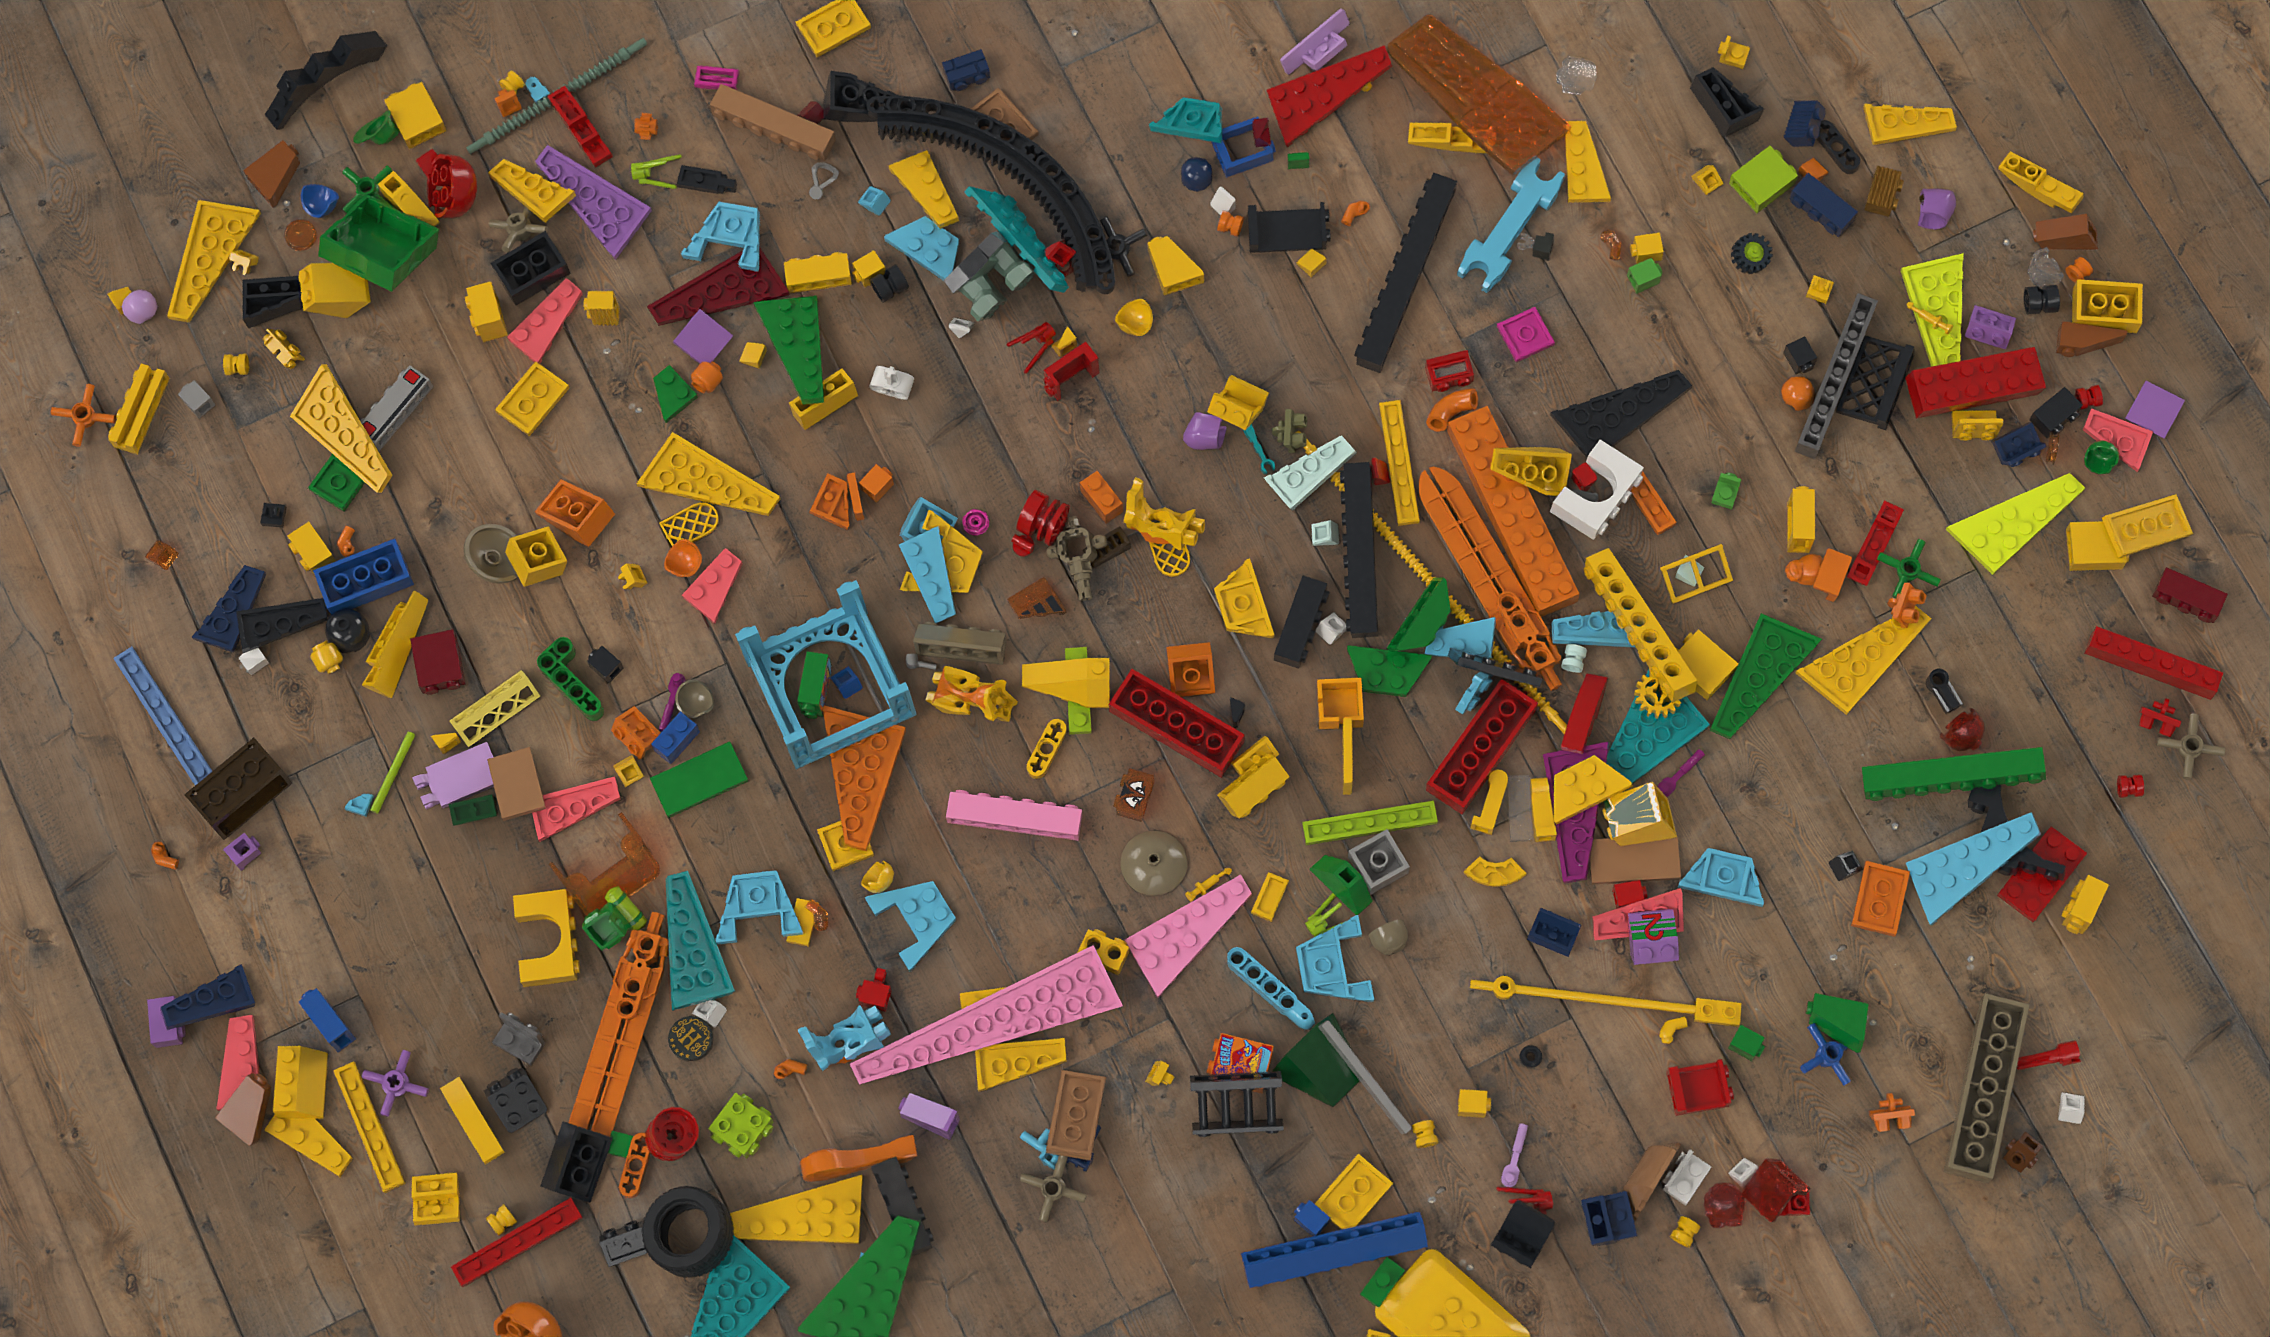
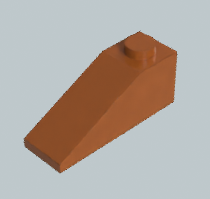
M2062 321L2058 329L2056 353L2062 354L2065 357H2073L2119 344L2125 339L2127 330Z

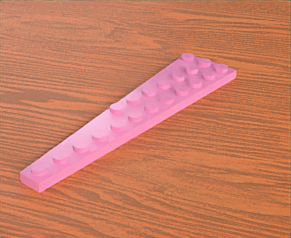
M1094 945L850 1063V1066L858 1083L864 1084L1120 1008L1123 1005Z

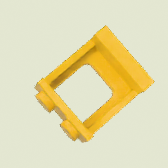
M1230 375L1220 394H1213L1207 412L1246 430L1263 411L1269 392Z

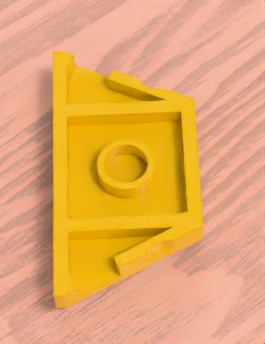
M1249 558L1244 561L1241 567L1233 571L1225 581L1218 584L1214 588V593L1226 631L1274 638L1273 628Z
M1593 755L1554 775V822L1557 825L1633 787L1630 780Z

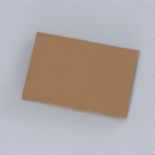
M999 88L971 108L1011 126L1030 140L1039 135L1038 130ZM982 126L980 129L984 130L988 129V127ZM1004 137L1002 140L1008 141L1010 138Z
M530 747L487 759L503 821L546 809Z

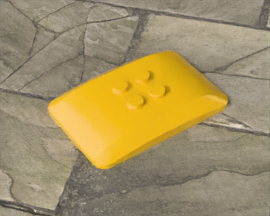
M1434 1249L1426 1250L1395 1284L1380 1307L1376 1306L1375 1308L1376 1318L1396 1337H1530L1528 1330L1457 1266Z

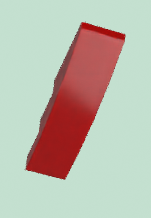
M566 86L547 96L595 168L613 157L600 138L599 133L588 120L587 115Z
M1586 674L1561 744L1562 750L1579 754L1584 753L1594 721L1598 718L1608 677Z

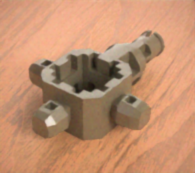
M1076 516L1068 517L1066 520L1068 530L1060 532L1057 537L1058 545H1052L1047 548V556L1051 559L1060 558L1069 564L1071 577L1077 583L1079 601H1087L1086 598L1091 600L1093 599L1089 583L1092 574L1091 562L1097 557L1096 548L1101 549L1107 546V538L1104 535L1094 536L1081 527ZM1085 536L1086 553L1083 556L1070 558L1067 548L1068 541L1071 538Z

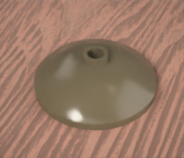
M484 524L473 529L467 536L463 547L464 557L470 569L480 578L492 583L503 584L517 579L518 575L505 553L509 538L517 535L508 528L496 524Z
M1146 831L1138 834L1127 843L1121 855V872L1126 883L1136 892L1146 896H1162L1170 893L1180 885L1186 874L1187 857L1185 850L1176 838L1165 832ZM1153 856L1158 858L1157 862L1152 863L1149 860Z

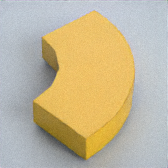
M1480 856L1463 872L1473 881L1493 887L1513 884L1527 875L1512 858L1505 862L1493 863L1484 860Z

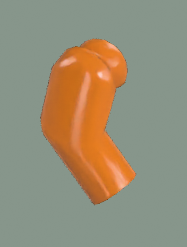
M345 526L337 540L339 551L344 557H349L355 552V548L350 541L355 530L349 526Z
M787 1059L775 1067L774 1076L777 1079H783L793 1072L805 1075L808 1064Z

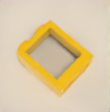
M1799 486L1796 489H1792L1787 502V552L1809 553L1815 540V489Z

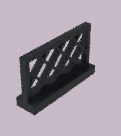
M1864 336L1836 413L1878 425L1879 429L1887 430L1904 385L1905 377L1915 356L1914 346L1906 344L1903 347ZM1867 343L1876 345L1879 351L1868 356L1865 350ZM1891 350L1899 352L1898 358L1889 361L1885 355L1886 352ZM1882 355L1886 363L1875 368L1871 359ZM1868 361L1872 370L1861 374L1858 369L1859 365ZM1888 367L1892 374L1890 377L1882 380L1878 372ZM1875 374L1879 382L1867 386L1864 378ZM1861 380L1865 388L1854 393L1851 388L1852 383ZM1881 386L1884 390V395L1875 399L1871 390ZM1867 392L1872 401L1860 405L1857 397ZM1851 399H1854L1858 406L1852 410L1843 408L1844 403ZM1874 405L1877 409L1876 416L1866 415L1863 409Z

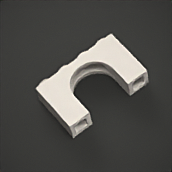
M1599 440L1590 452L1586 463L1591 469L1610 482L1613 495L1602 502H1591L1564 487L1554 500L1550 510L1551 513L1593 540L1598 534L1602 535L1609 525L1607 521L1617 516L1620 511L1619 505L1622 502L1625 504L1632 494L1630 490L1633 486L1637 488L1644 478L1641 476L1644 467L1602 440Z

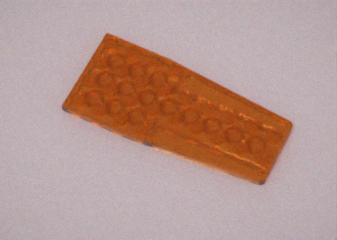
M1431 14L1424 16L1387 45V53L1470 139L1512 176L1570 132L1571 126L1525 85Z

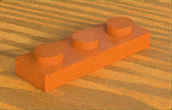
M1642 471L1641 476L1644 477L1637 488L1633 486L1630 492H1632V498L1658 536L1674 527L1677 522Z

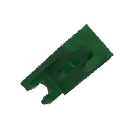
M491 794L448 804L453 826L497 816L498 810L495 805V796Z

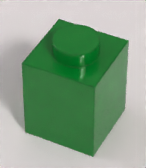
M1740 1025L1728 1049L1752 1061L1755 1056L1760 1057L1765 1048L1762 1042L1765 1037Z

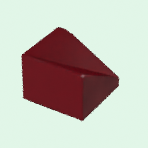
M1269 118L1253 119L1252 130L1255 146H1270Z

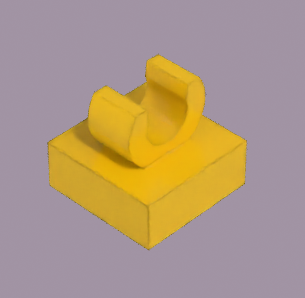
M243 250L231 252L229 260L234 261L232 270L237 271L239 266L242 265L244 268L243 275L249 274L251 266L257 265L259 256Z
M1814 275L1806 297L1826 304L1834 282Z
M626 563L621 567L622 573L618 576V579H626L627 581L623 589L642 588L648 584L640 565Z
M1156 1061L1145 1082L1152 1086L1159 1085L1160 1082L1165 1085H1171L1174 1076L1166 1072L1169 1067L1167 1063Z

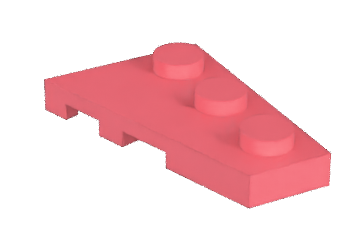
M2092 408L2083 428V431L2096 441L2104 440L2112 443L2119 450V459L2136 472L2139 471L2153 431Z
M725 548L682 594V597L715 624L718 614L726 601V596L742 566V561Z

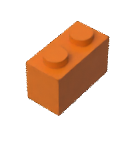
M1098 471L1080 482L1081 493L1105 524L1123 513V503Z

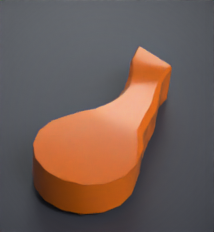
M914 1135L901 1137L887 1144L859 1150H837L833 1148L813 1152L800 1161L803 1180L816 1182L837 1178L869 1169L871 1166L893 1157H897L899 1164L909 1162L917 1156Z

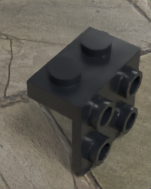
M523 1067L510 1070L505 1078L500 1081L495 1080L487 1085V1089L484 1090L488 1101L510 1133L515 1132L547 1111L545 1103Z
M1517 1200L1493 1239L1491 1246L1517 1260L1518 1263L1531 1268L1553 1230L1555 1221L1524 1202Z

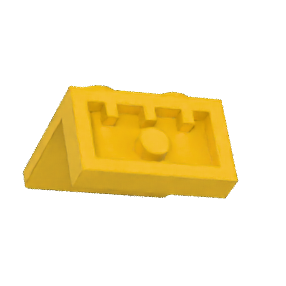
M1996 410L1953 411L1951 413L1953 438H1959L1962 441H1968L1972 438H1981V440L1986 441L1992 440L1997 437L2003 425V419H1997Z

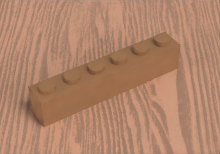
M723 84L719 86L710 103L712 114L716 118L729 120L739 128H748L758 136H767L774 143L786 144L793 151L807 153L810 158L815 160L821 159L825 161L836 141L834 131Z

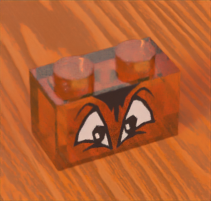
M1129 768L1127 775L1123 774L1120 782V787H1123L1121 795H1116L1113 805L1116 808V815L1142 822L1155 783L1154 775Z

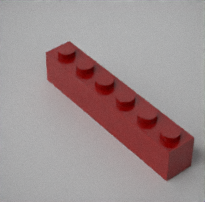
M2097 626L2091 633L2084 653L2210 700L2217 693L2223 676L2221 671Z

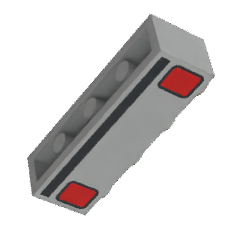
M410 365L407 369L400 372L398 380L393 386L391 385L385 390L382 399L373 404L366 418L360 420L378 451L383 448L433 388L430 379Z

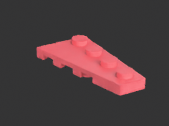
M564 279L507 336L508 340L533 362L536 361L541 364L544 354L550 349L552 341L557 333L561 331L564 321L570 316L581 298L582 291L569 279Z

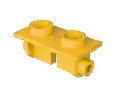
M266 329L269 334L263 337L264 345L275 355L279 350L281 351L276 358L285 368L293 369L296 366V360H305L300 354V349L294 344L289 343L286 339L287 335L279 329Z

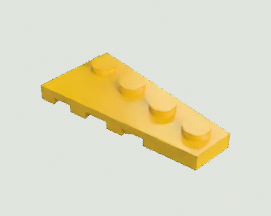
M1864 104L1863 106L1873 145L1953 132L1957 129L1952 108L1924 107V109L1913 108V106L1901 108L1891 107V105L1872 106V104Z
M1565 121L1568 203L1610 202L1609 190L1587 122Z
M927 150L888 165L890 172L899 179L902 186L911 193L914 200L923 207L926 214L939 229L959 221L955 208Z

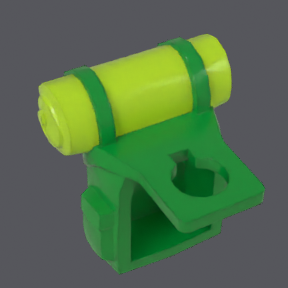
M619 886L611 888L606 893L605 899L608 903L601 909L597 908L584 918L582 924L583 930L601 950L610 949L622 940L627 931L630 929L632 931H639L648 921L643 912L634 905L625 891H622Z

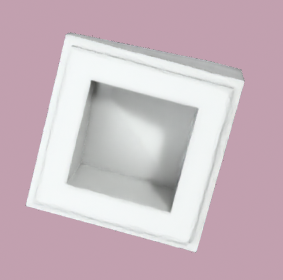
M259 648L243 653L239 657V660L250 675H253L269 664Z

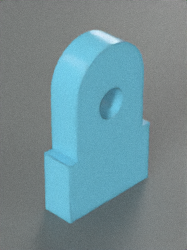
M530 77L526 80V87L536 104L538 100L542 101L543 97L547 98L549 91L545 86H542L536 77Z

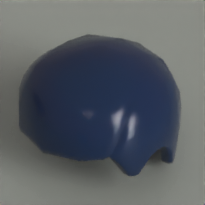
M1199 157L1186 160L1181 167L1182 184L1192 191L1205 190L1212 182L1213 172L1210 163L1206 159Z

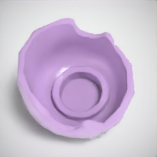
M142 289L131 292L125 297L122 304L124 315L130 321L138 324L151 319L156 314L158 308L153 295Z

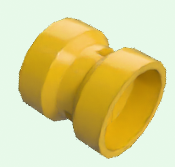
M225 354L223 357L225 375H234V373L248 375V355L239 354L238 356H233L232 354Z
M1433 1120L1422 1121L1412 1125L1413 1133L1417 1137L1415 1140L1417 1148H1427L1439 1143L1433 1131L1435 1128Z
M504 1204L498 1208L496 1216L490 1214L486 1217V1220L498 1236L505 1232V1226H513L517 1223V1220Z
M1680 1216L1677 1222L1678 1227L1672 1231L1670 1238L1680 1245L1690 1248L1693 1243L1694 1234H1697L1701 1227L1693 1220Z

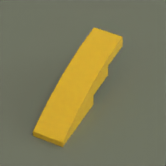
M1410 123L1408 144L1449 151L1495 154L1497 134L1496 131L1474 130V127H1453L1452 123Z
M457 1077L441 1087L440 1090L484 1164L486 1165L505 1153L462 1079Z

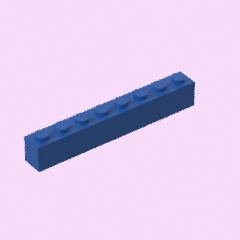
M1416 1212L1243 1252L1241 1255L1248 1286L1253 1288L1274 1282H1283L1300 1276L1304 1277L1321 1271H1329L1334 1268L1351 1266L1364 1261H1373L1377 1258L1394 1256L1407 1251H1416L1428 1247L1421 1214Z

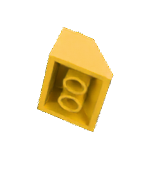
M278 1046L273 1112L278 1119H324L328 1064L327 1052L303 1046Z

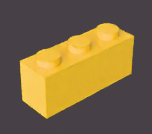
M835 252L829 256L814 255L808 259L793 258L784 262L786 285L789 293L852 285L847 253Z
M843 368L823 380V403L803 405L799 396L789 402L793 416L804 430L858 396L854 382Z
M1267 753L1217 794V796L1232 816L1243 818L1251 813L1252 808L1256 804L1267 800L1268 794L1273 790L1284 786L1285 780L1289 778V775L1276 757Z

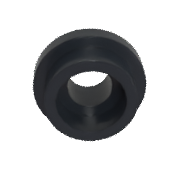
M1534 1045L1525 1046L1520 1052V1061L1525 1067H1537L1542 1061V1052ZM1532 1053L1535 1059L1532 1061L1528 1060L1527 1054Z

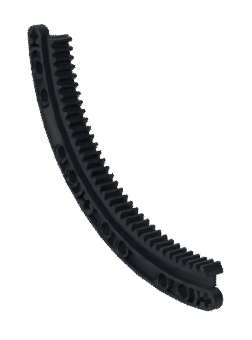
M875 96L868 100L867 112L871 117L877 118L878 135H880L882 140H884L886 135L889 136L890 140L893 139L894 135H897L898 140L901 139L902 135H905L906 140L913 136L914 141H917L919 137H922L923 142L930 138L932 144L935 140H938L939 145H942L945 141L948 148L951 144H954L955 150L961 146L962 152L969 149L971 156L975 152L978 159L984 156V162L991 160V166L998 164L999 171L1005 168V175L1011 173L1012 180L1017 178L1018 185L1023 183V189H1029V195L1034 194V200H1039V206H1044V212H1049V219H1053L1054 226L1057 225V232H1061L1060 238L1064 239V244L1076 251L1075 255L1070 259L1072 260L1071 266L1075 275L1076 290L1086 292V288L1096 287L1101 294L1113 292L1115 289L1113 262L1103 229L1091 204L1064 168L1037 143L1001 121L960 105L909 96ZM875 104H878L879 110H874ZM909 108L911 110L903 111L902 109ZM929 111H934V112H936V113H934V114H929V113H927V112H929ZM985 126L988 127V129L983 130L980 129V127ZM1008 137L1010 138V140L1005 141L1002 140V138ZM1054 172L1056 175L1051 176L1047 173ZM1070 190L1072 193L1066 194L1063 191ZM1090 235H1096V236H1098V237H1097V238H1090L1089 236H1090ZM1104 257L1105 260L1099 261L1096 258ZM1103 281H1107L1108 287H1104Z

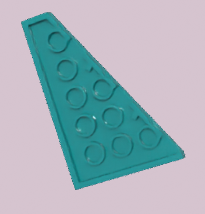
M1648 669L1647 674H1646L1647 677H1649V673H1650L1649 669ZM1652 682V683L1648 684L1647 686L1651 687L1652 685L1655 684V682ZM1658 687L1656 693L1659 702L1661 695ZM1635 696L1610 748L1606 764L1630 780L1633 785L1709 728L1710 724L1687 696L1679 699L1681 704L1680 707H1675L1676 711L1674 714L1668 711L1667 718L1659 714L1658 719H1655V713H1651L1648 717L1646 709L1640 711L1639 709L1642 704L1635 703L1636 698L1639 697ZM1671 701L1665 702L1662 707L1667 706Z
M733 1235L732 1246H730V1251L727 1252V1257L725 1256L721 1264L717 1268H713L709 1273L691 1337H747L791 1289L790 1286Z

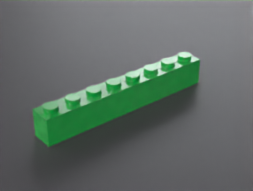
M2043 747L1866 766L1862 767L1865 799L1879 801L1884 797L1899 799L1911 794L1916 796H1925L1930 792L1945 794L1957 789L1970 791L1975 787L1991 789L1996 787V785L2016 786L2021 782L2036 784L2046 780Z

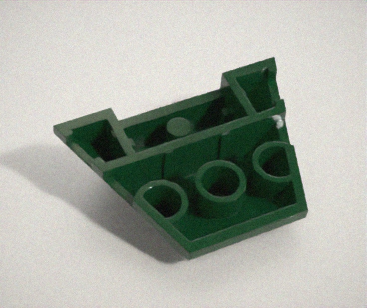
M1332 1013L1317 1023L1289 1050L1272 1072L1281 1071L1283 1082L1334 1107L1360 1080L1318 1028L1323 1022L1330 1021L1350 1047L1336 1017Z

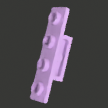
M1339 9L1280 59L1285 73L1290 75L1303 63L1317 71L1347 46L1346 40L1338 35L1349 25V20L1343 9Z

